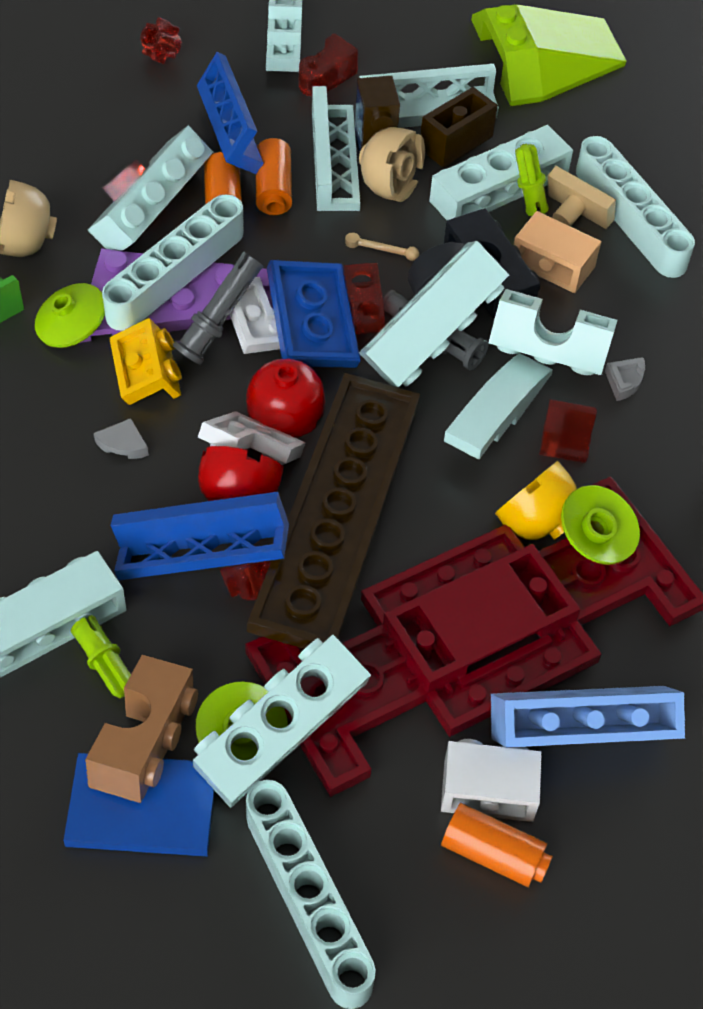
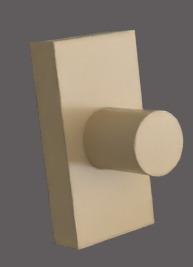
M555 166L547 175L548 196L561 203V206L553 214V219L571 227L579 216L582 215L605 229L614 221L616 199L558 166Z

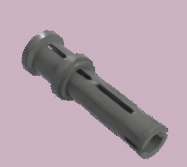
M243 251L208 305H206L202 312L198 311L197 314H193L191 317L193 323L180 341L175 340L173 347L193 362L201 365L204 361L203 355L215 337L220 338L224 329L222 325L264 265Z
M390 290L382 300L381 310L394 317L410 300L400 295L396 290ZM456 329L447 338L450 344L442 354L449 353L463 362V367L471 371L484 359L489 343L484 338L476 339L465 331Z

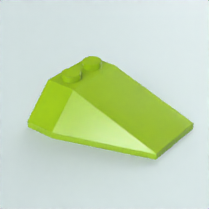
M517 4L486 8L472 14L471 20L480 40L493 39L501 56L503 69L500 85L510 106L543 102L626 65V59L604 18Z

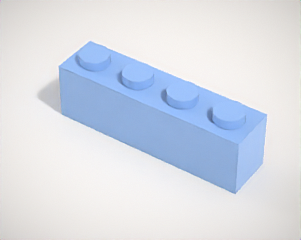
M666 686L493 693L491 694L492 740L506 748L684 739V692Z

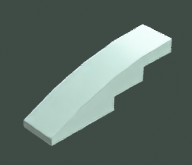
M269 0L266 71L300 72L302 0Z
M518 353L498 370L464 407L445 431L444 442L480 459L493 440L498 442L510 424L515 425L552 375L553 369Z

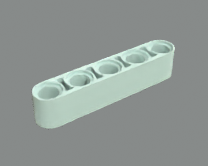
M590 136L584 139L581 144L576 167L578 178L616 199L614 221L660 274L671 278L680 277L685 274L695 245V239L609 140L601 136Z
M226 194L213 198L107 282L102 290L107 324L115 330L123 331L143 321L242 239L244 233L243 204L241 200L233 195Z
M273 780L258 781L251 786L246 797V819L252 836L330 996L336 1004L343 1008L355 1009L361 1007L368 1002L372 995L376 971L374 962L287 790L282 784ZM263 804H273L279 810L274 814L265 815L256 809ZM287 843L298 847L299 852L291 856H284L278 853L276 849L280 845ZM308 884L317 887L321 893L309 899L298 895L296 890ZM334 927L343 936L338 941L325 942L319 938L317 933L322 928ZM345 971H356L363 976L365 982L355 988L347 987L339 980V976Z

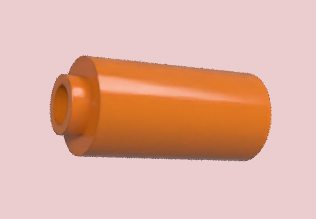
M269 138L263 140L257 146L264 164L256 174V205L265 214L280 215L287 212L292 206L291 148L288 143L281 139Z
M222 152L212 154L204 162L205 205L213 198L225 194L233 195L242 202L240 168L227 163Z
M461 802L451 818L441 843L442 847L528 888L533 879L542 883L553 856L545 853L548 843Z

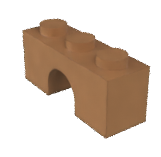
M141 655L124 687L126 717L142 721L143 723L131 728H122L105 723L85 759L89 788L138 803L142 802L149 786H157L163 771V758L167 750L173 751L176 748L181 734V722L185 715H192L198 700V690L193 688V669L146 655Z

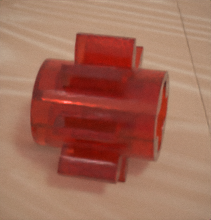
M158 17L156 24L147 23L140 37L141 44L144 47L142 53L152 57V60L164 64L166 57L175 59L182 45L181 38L178 35L180 28Z
M271 561L232 565L220 569L231 597L239 594L245 600H256Z

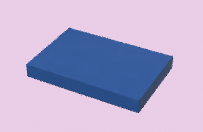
M270 260L267 266V274L281 358L299 360L310 367L357 368L361 359L343 265L338 263Z
M78 753L63 840L65 847L208 857L215 790L193 767V761L163 759V771L157 786H149L142 802L138 803L89 788L85 761L88 754Z

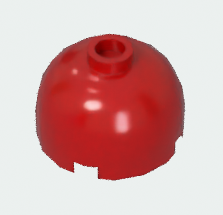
M290 358L276 359L264 364L251 378L246 394L248 417L294 438L313 431L316 428L317 421L321 416L323 418L325 412L323 383L317 373L304 362Z
M227 446L207 447L206 452L203 450L198 483L201 493L208 501L277 492L281 482L283 466L262 454L260 462L247 457L248 450Z

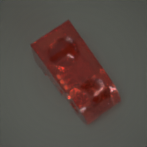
M335 33L326 38L323 50L319 51L316 55L303 58L299 63L300 91L312 97V86H326L328 92L358 73V49Z
M378 263L344 265L343 270L355 333H378L385 326ZM357 275H367L370 277V280L367 282L352 283V279Z

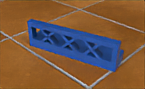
M216 52L196 86L225 161L257 174L264 164L254 141L257 129L226 55Z
M271 492L114 514L110 526L120 547L114 572L118 580L284 559L289 522L279 493ZM274 537V542L271 545L254 546L260 539ZM220 544H232L224 551L212 552ZM191 549L181 557H170L178 550ZM150 554L141 562L130 563L132 556Z

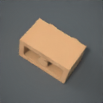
M536 211L515 236L514 245L519 249L522 259L530 270L535 271L539 277L575 294L595 268L602 241Z

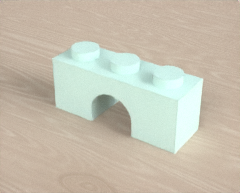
M505 289L499 301L489 344L497 345V348L505 353L518 354L521 352L532 355L535 360L543 364L553 365L560 363L567 365L574 372L582 375L602 374L618 320L580 310L575 325L571 330L564 333H553L547 330L540 321L539 312L543 299Z

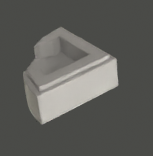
M643 357L607 363L605 374L616 401L630 397L639 389L645 372V360Z
M131 418L94 433L96 444L106 453L112 452L119 455H127L128 459L149 456L148 447Z

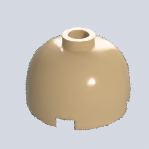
M397 127L382 129L370 138L360 151L359 163L364 182L374 194L397 202H403L409 198L418 183L417 180L413 179L416 168L423 169L425 158L424 139L420 134H416V131Z
M9 180L0 220V254L13 257L33 255L41 249L45 238L53 239L57 218L50 216V203L46 196L37 188L26 183Z

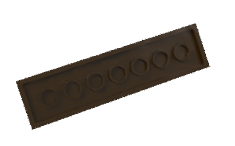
M344 373L288 517L289 528L284 559L271 561L250 614L247 632L303 649L317 638L322 643L332 635L337 639L339 638L419 404V393Z

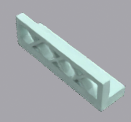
M494 64L359 76V78L393 76L400 101L398 128L421 126L424 115L470 89L471 87L467 84L477 77H485L484 86L474 87L497 104L493 93L496 76ZM450 80L453 82V84L443 90L434 88L440 81ZM416 83L419 85L412 93L400 91L407 84ZM497 106L496 118H497V116H498V109H499L498 106Z
M312 86V126L317 211H360L353 105H327L326 86ZM328 117H346V121L337 127L328 121ZM337 138L347 144L339 151L330 145ZM340 163L349 170L340 176L331 168ZM341 187L351 194L352 198H332V193Z

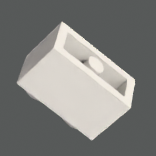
M463 739L458 742L449 741L444 760L441 812L454 813L461 802L493 818L533 822L540 804L542 751L529 750L527 747L506 748L483 745L480 741L473 739Z

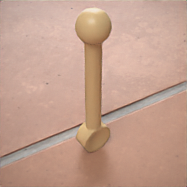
M348 233L345 237V244L349 248H356L358 246L403 255L410 261H415L419 257V250L416 247L406 249L361 239L357 233Z

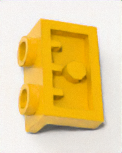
M147 318L109 337L120 395L128 405L162 389L173 399L181 396L178 381L182 379V375L177 363L173 360L172 350L175 349L173 347L174 341L165 328L160 329L150 318Z

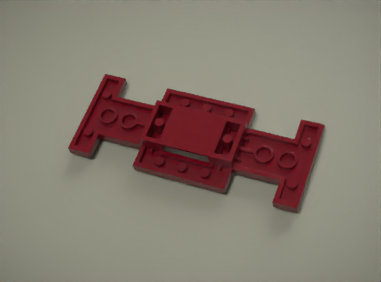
M611 476L592 485L608 488L620 495L634 511L640 528V539L636 550L631 556L620 563L606 565L593 562L581 555L567 538L539 551L534 544L524 547L512 529L505 524L361 591V601L377 624V627L342 644L371 676L364 687L300 744L330 797L371 777L372 769L353 737L424 702L428 703L447 735L451 737L491 717V694L543 691L599 663L602 654L581 625L644 594L669 626L703 610V593ZM534 633L541 637L466 674L469 665ZM259 637L245 644L246 654L264 685L282 669L290 673L302 662L298 657L301 653L300 650L293 645L266 637ZM309 676L300 682L302 690L309 696L318 697L326 692L323 681L318 677ZM285 709L288 725H290L292 717L289 711Z

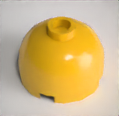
M556 461L497 510L495 514L503 525L509 526L515 535L520 538L538 540L550 534L555 540L564 533L561 511L567 497L577 489L576 484L567 470L559 461Z

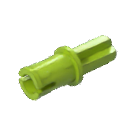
M522 144L515 150V156L520 176L517 184L523 191L526 214L533 216L537 211L536 204L537 207H540V212L545 214L549 210L543 185L546 181V176L541 172L536 146L534 144Z
M89 615L87 619L85 617L81 618L72 626L71 633L89 658L87 660L89 668L98 671L113 696L118 698L125 697L124 687L131 674L119 657L120 648L117 644L110 642L95 616Z

